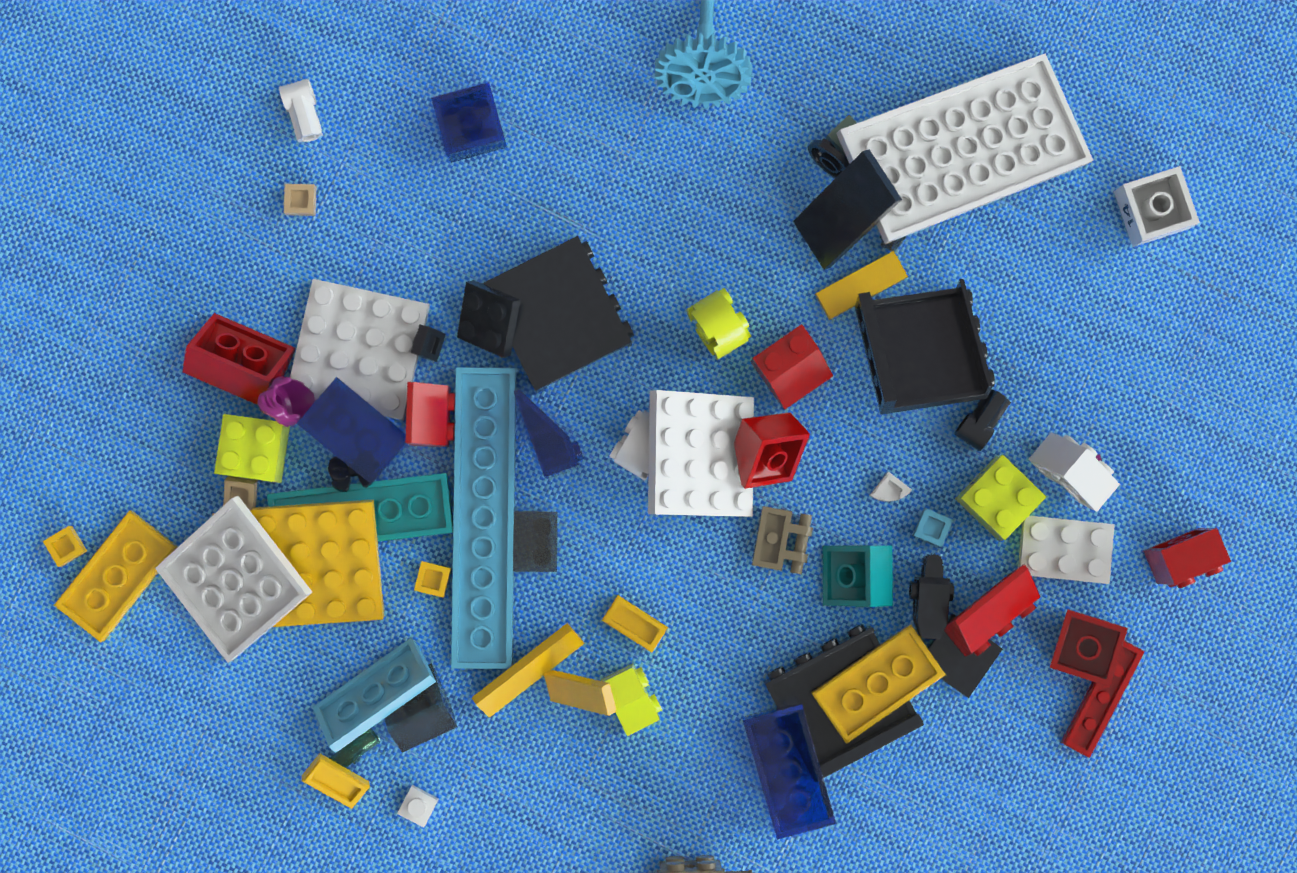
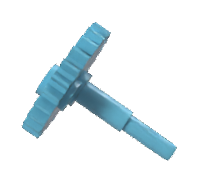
M701 0L697 38L693 39L689 34L686 35V41L684 42L679 38H675V45L667 43L665 50H660L659 58H656L654 78L657 79V87H663L664 95L671 93L672 101L681 98V105L692 102L693 108H696L701 103L705 109H708L709 103H713L719 108L721 101L731 104V97L739 100L740 94L747 93V86L751 85L752 64H750V56H745V49H737V42L726 44L727 37H723L719 41L715 40V28L713 27L714 0Z

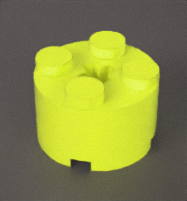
M725 288L714 291L686 309L690 321H697V329L695 330L712 356L715 355L716 360L745 344L751 338V334L747 329L749 324L740 311L735 313L731 305L733 300Z

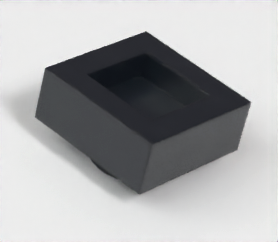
M419 324L411 353L437 362L446 334L429 326Z

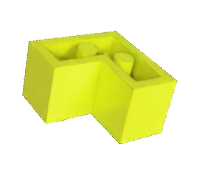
M632 663L600 680L610 683L616 706L615 713L627 736L660 720L658 712L662 711V708L655 694L649 696L645 688L649 686V681L642 667L636 669Z

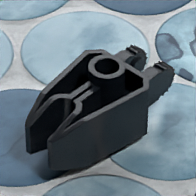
M931 553L922 558L921 577H914V581H910L909 599H913V622L919 637L940 639L948 624L949 601H953L954 584L950 583V579L943 578L944 566H942L943 559H941V556L935 553L932 555Z

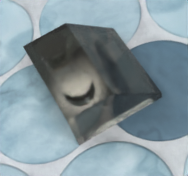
M432 663L428 666L436 682L385 718L388 733L401 752H405L457 728L452 706Z

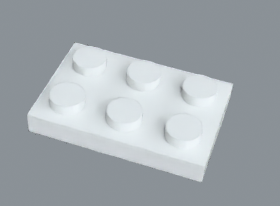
M1028 516L1022 522L1018 568L1025 564L1031 576L1110 584L1115 524Z

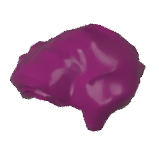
M284 376L275 378L271 386L267 388L268 390L261 393L258 397L260 411L285 427L303 422L310 414L315 402L314 393L303 382Z

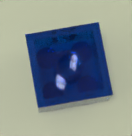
M489 82L431 98L446 155L450 163L508 148Z

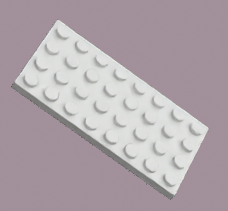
M1046 53L840 129L836 133L849 164L862 151L870 149L902 198L876 224L885 244L1094 161Z

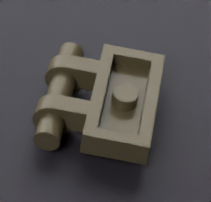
M762 506L752 565L782 571L784 559L792 560L790 572L802 574L803 565L808 560V554H806L808 537H812L813 528L810 527L812 515L801 513L799 525L791 524L792 511ZM789 533L797 534L794 551L786 550Z

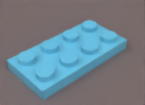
M412 637L313 706L328 747L336 753L436 682L418 644Z

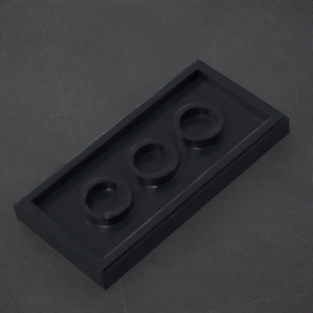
M869 149L862 151L793 222L825 270L831 268L885 217L902 198Z

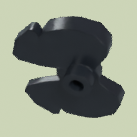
M363 450L355 459L348 461L339 456H335L329 461L328 471L332 479L331 484L337 491L347 492L350 487L351 477L358 476L361 485L365 488L372 485L377 478L375 459L370 451Z

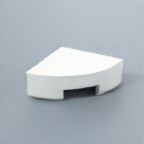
M887 472L869 496L879 501L890 502L904 498L912 489L893 474Z

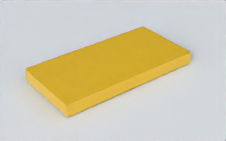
M129 510L54 606L99 642H104L158 574L155 568L178 546L134 511Z
M909 624L815 689L811 694L847 744L946 674L915 629Z

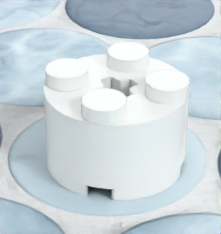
M639 410L632 417L624 431L629 434L628 437L624 435L621 441H618L609 457L613 458L616 464L645 481L649 476V412Z

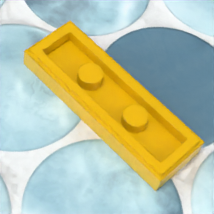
M892 251L820 290L815 296L826 316L831 320L855 307L858 294L870 292L871 297L906 279L908 275L895 252Z
M556 670L544 673L550 701L606 716L616 712L610 683Z

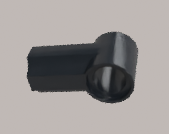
M991 389L987 399H981L977 403L972 413H968L960 423L954 435L976 450L981 451L995 431L993 428L1011 402L1000 392Z

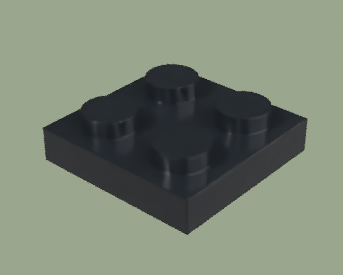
M475 280L467 281L457 338L502 358L511 356L520 299Z

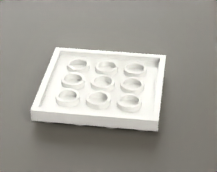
M313 279L290 378L303 382L314 393L316 402L404 421L407 410V382H413L419 357L411 353L413 341L419 324L426 326L430 305Z
M663 390L650 391L648 514L753 517V488L744 489L741 485L734 441L742 419L754 417V397Z
M239 496L231 498L155 568L227 663L237 658L312 593L305 581Z

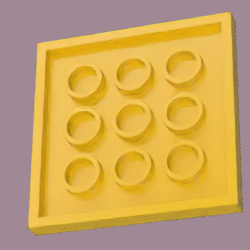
M374 500L255 507L251 509V513L312 591L307 598L273 627L384 619Z

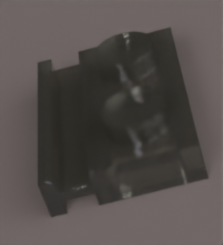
M514 511L513 572H557L558 512Z

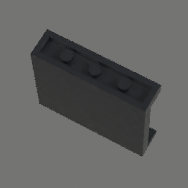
M578 236L482 283L520 299L512 346L536 393L547 389L548 385L626 346H632L630 338L635 336L628 321L621 322L617 314L621 307L614 294L608 296L603 286L608 282L601 268L595 269L590 259L594 257V254L588 242L581 243Z
M959 279L957 287L952 289L872 300L870 292L858 294L855 311L880 415L987 399L992 387L995 385L993 370L988 369L986 363L988 356L985 342L980 340V321L977 315H973V296L971 290L966 289L964 279Z
M860 624L847 631L849 635L847 638L839 642L837 638L825 642L820 646L822 651L812 656L810 652H807L794 659L795 665L786 670L783 666L778 667L767 674L769 679L763 681L816 782L924 725L920 715L915 712L909 700L846 744L811 694L815 689L880 645L874 634L875 630L871 626L865 628L863 624Z

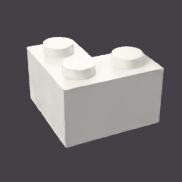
M1051 432L1028 459L1046 478L1062 485L1078 503L1096 512L1120 485L1112 476L1114 471L1107 464L1095 458L1097 452L1086 443L1079 445L1068 435L1061 437Z

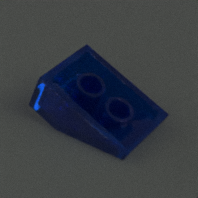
M338 377L331 382L297 422L301 428L370 484L375 482L406 445V434Z
M520 389L513 391L544 477L551 479L581 468L579 461L583 460L584 456L578 441L572 442L571 438Z

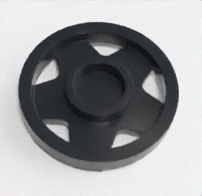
M815 139L808 146V152L812 159L833 178H836L849 165L846 155L840 153L831 141L827 139Z

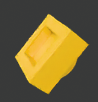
M67 526L43 541L57 567H62L87 552L73 526Z
M421 561L414 591L444 598L452 568Z

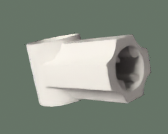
M309 79L280 86L281 99L286 111L289 112L297 141L309 142L323 136L314 106L316 105V99Z

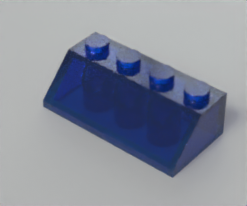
M795 704L775 707L745 715L743 718L744 727L777 840L836 824L803 705Z

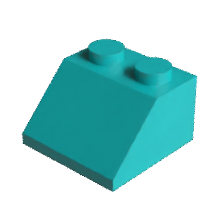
M892 545L822 546L823 606H893Z

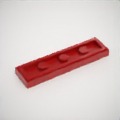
M1124 640L1111 686L1108 687L1092 681L1060 743L1088 758L1091 757L1145 651Z

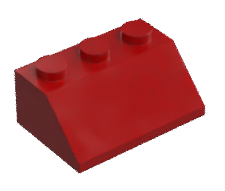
M214 313L186 346L182 373L258 405L259 395L268 390L267 388L271 386L275 378L285 375L294 355L295 347Z
M1023 564L1009 573L947 624L944 631L965 657L973 652L976 656L980 655L991 646L988 642L995 634L999 637L1003 636L1014 627L1011 623L1013 619L1018 615L1023 619L1037 608L1033 603L1040 598V595L1026 565Z

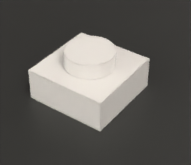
M412 785L397 814L424 828L439 798Z

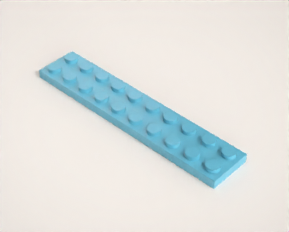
M456 367L451 668L509 669L513 665L516 368Z

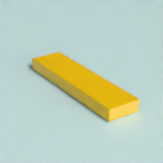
M568 623L475 694L472 697L474 703L490 718L544 676V673L553 669L585 643Z

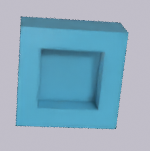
M924 508L912 536L942 547L953 519Z

